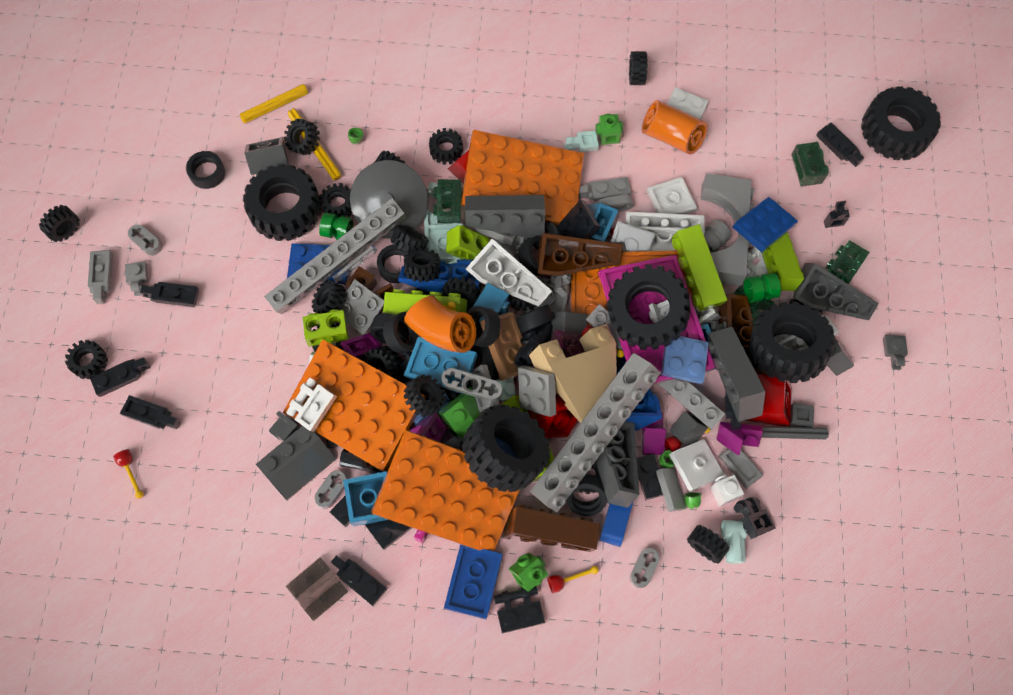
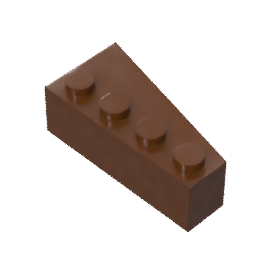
M727 294V301L719 306V315L721 316L719 325L727 322V328L733 327L756 374H767V372H762L757 368L758 363L755 364L753 362L752 355L749 353L753 317L747 296Z
M520 504L519 507L511 510L504 526L502 539L510 540V537L517 536L520 537L522 542L529 543V541L536 542L541 540L540 543L542 545L557 546L558 543H561L562 548L591 552L597 550L600 524L593 522L591 518L581 517L580 519H575L573 515L568 513L556 515L552 514V510L549 509L537 511L532 510V507L529 505Z

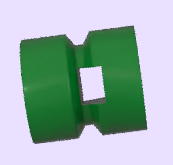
M325 212L320 221V236L331 239L335 236V239L338 240L353 228V218L345 216L338 218L337 214Z
M776 273L762 274L761 278L757 275L744 279V294L747 296L749 303L762 301L763 299L779 298L781 285Z

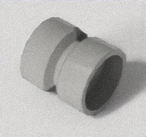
M716 219L712 220L705 227L704 237L710 253L717 252L721 245H724L731 238L729 228L723 222Z

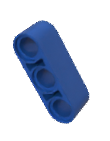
M633 503L628 508L609 504L599 541L621 547Z

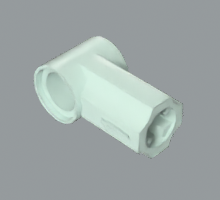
M722 520L721 535L730 547V550L725 555L726 563H745L744 540L747 533L744 531L742 520Z

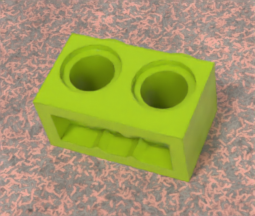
M458 225L447 231L446 253L460 259L474 260L489 243V238L481 235L479 232L468 229L464 225Z
M330 310L328 313L323 314L310 313L308 316L302 317L304 335L308 347L320 345L322 339L329 343L349 339L346 316L343 310ZM334 323H340L336 328L331 327ZM314 326H320L318 330L311 331Z

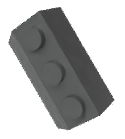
M301 426L257 462L256 466L287 501L332 464L336 458L315 432Z

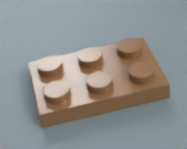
M513 312L499 315L500 333L497 340L491 346H488L501 381L518 375V368L514 361L517 352L522 346L520 343L522 336ZM485 319L480 321V325L483 331L485 328Z

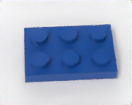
M767 197L736 221L732 228L763 253L795 227L798 220L770 197Z
M291 243L287 278L330 245ZM349 263L328 278L327 281L332 280L337 284H346Z
M460 544L444 609L487 620L503 554L486 549L479 551Z

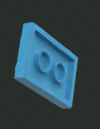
M418 337L404 376L414 380L422 374H425L426 377L430 375L432 376L431 380L436 378L438 380L436 383H441V388L448 389L442 382L443 372L449 368H454L472 373L478 354L470 350L466 353L450 352L440 349L423 338ZM452 374L451 377H447L449 384H451L452 381L460 382V387H462V381L457 380L455 378V374Z

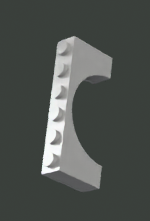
M706 173L702 183L701 200L718 205L736 222L753 209V203H750V199L753 198L754 188H751V180ZM739 233L738 240L733 245L724 250L710 253L720 281L723 284L742 286L744 279L749 277L750 268L747 267V263H749L751 251H748V246L751 243Z

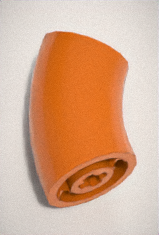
M655 100L646 112L641 131L645 135L690 155L701 147L705 140L708 126L705 121Z
M434 295L424 297L416 302L404 317V322L416 334L440 349L466 353L474 345L476 326L471 315L448 308Z

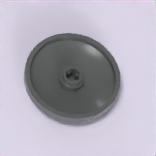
M382 160L370 164L358 174L351 188L350 205L356 221L360 223L393 198L407 217L399 225H405L415 230L426 214L428 193L424 181L413 168L398 161ZM396 227L382 238L391 239Z

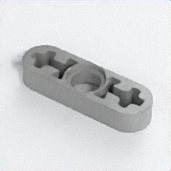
M449 368L442 374V382L450 390L491 402L498 401L503 395L501 384L495 380L454 368ZM455 374V378L462 381V387H460V382L452 381L449 384L447 377ZM469 380H476L478 382V387L475 390H468L466 388ZM484 382L485 388L492 389L493 386H496V390L498 391V393H494L493 396H490L489 391L483 389V393L481 394L480 392L482 390V383Z

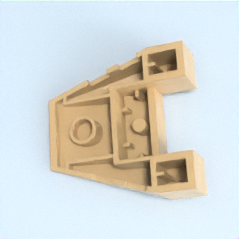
M607 324L590 329L579 339L585 350L584 353L566 358L556 339L538 345L529 354L536 369L554 373L555 394L558 393L566 402L564 405L580 423H582L617 376L616 341Z

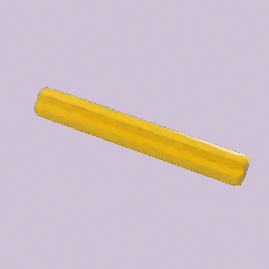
M301 84L240 113V119L243 123H247L308 94V90L304 84Z

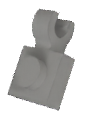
M146 262L125 264L126 282L130 285L131 292L134 291L135 296L142 295L140 293L142 283L148 282Z

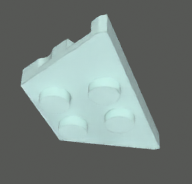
M427 209L424 216V232L429 243L426 248H429V251L434 250L435 253L437 252L440 256V262L445 261L446 264L457 263V260H460V258L446 253L447 231L458 225H463V223L450 220L443 215H435Z

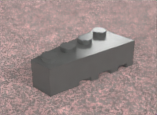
M544 195L465 196V224L467 227L526 238L541 236L545 232Z
M733 327L708 333V349L713 357L714 366L718 370L737 421L741 422L762 416L765 390Z
M629 421L623 423L617 434L611 439L603 453L596 460L607 502L627 508L640 495L635 425Z

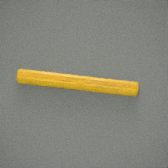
M295 108L287 112L291 121H295L297 118L303 119ZM304 130L301 132L303 138H305ZM317 140L316 143H319L318 147L314 146L316 149L314 154L334 181L342 177L341 172Z

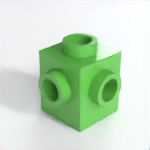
M618 114L599 116V121L595 124L596 135L600 136L601 145L620 143L623 123L619 121Z
M529 552L520 556L517 562L508 568L518 585L528 592L533 587L541 584L543 579L548 576L544 568L546 564L538 555L535 557Z

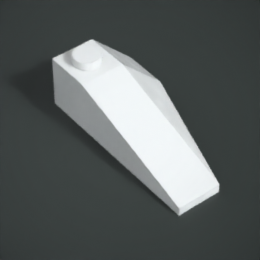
M493 239L466 268L481 283L485 285L489 283L509 295L538 307L553 292Z

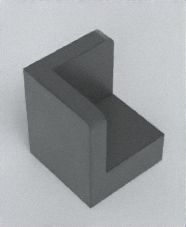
M837 339L827 364L836 376L854 366L849 353Z
M278 411L276 415L279 419L269 429V432L283 442L297 431L299 426Z
M684 411L671 427L670 432L682 443L690 445L697 442L708 428L694 415Z

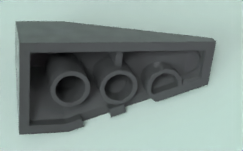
M815 263L804 264L801 269L804 280L793 293L794 299L802 304L809 305L810 308L864 320H870L879 304Z

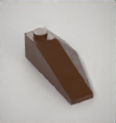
M543 233L540 236L538 251V274L562 276L620 265L623 244Z

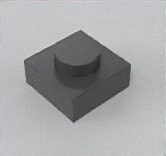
M793 403L791 405L790 425L812 427L814 424V406Z

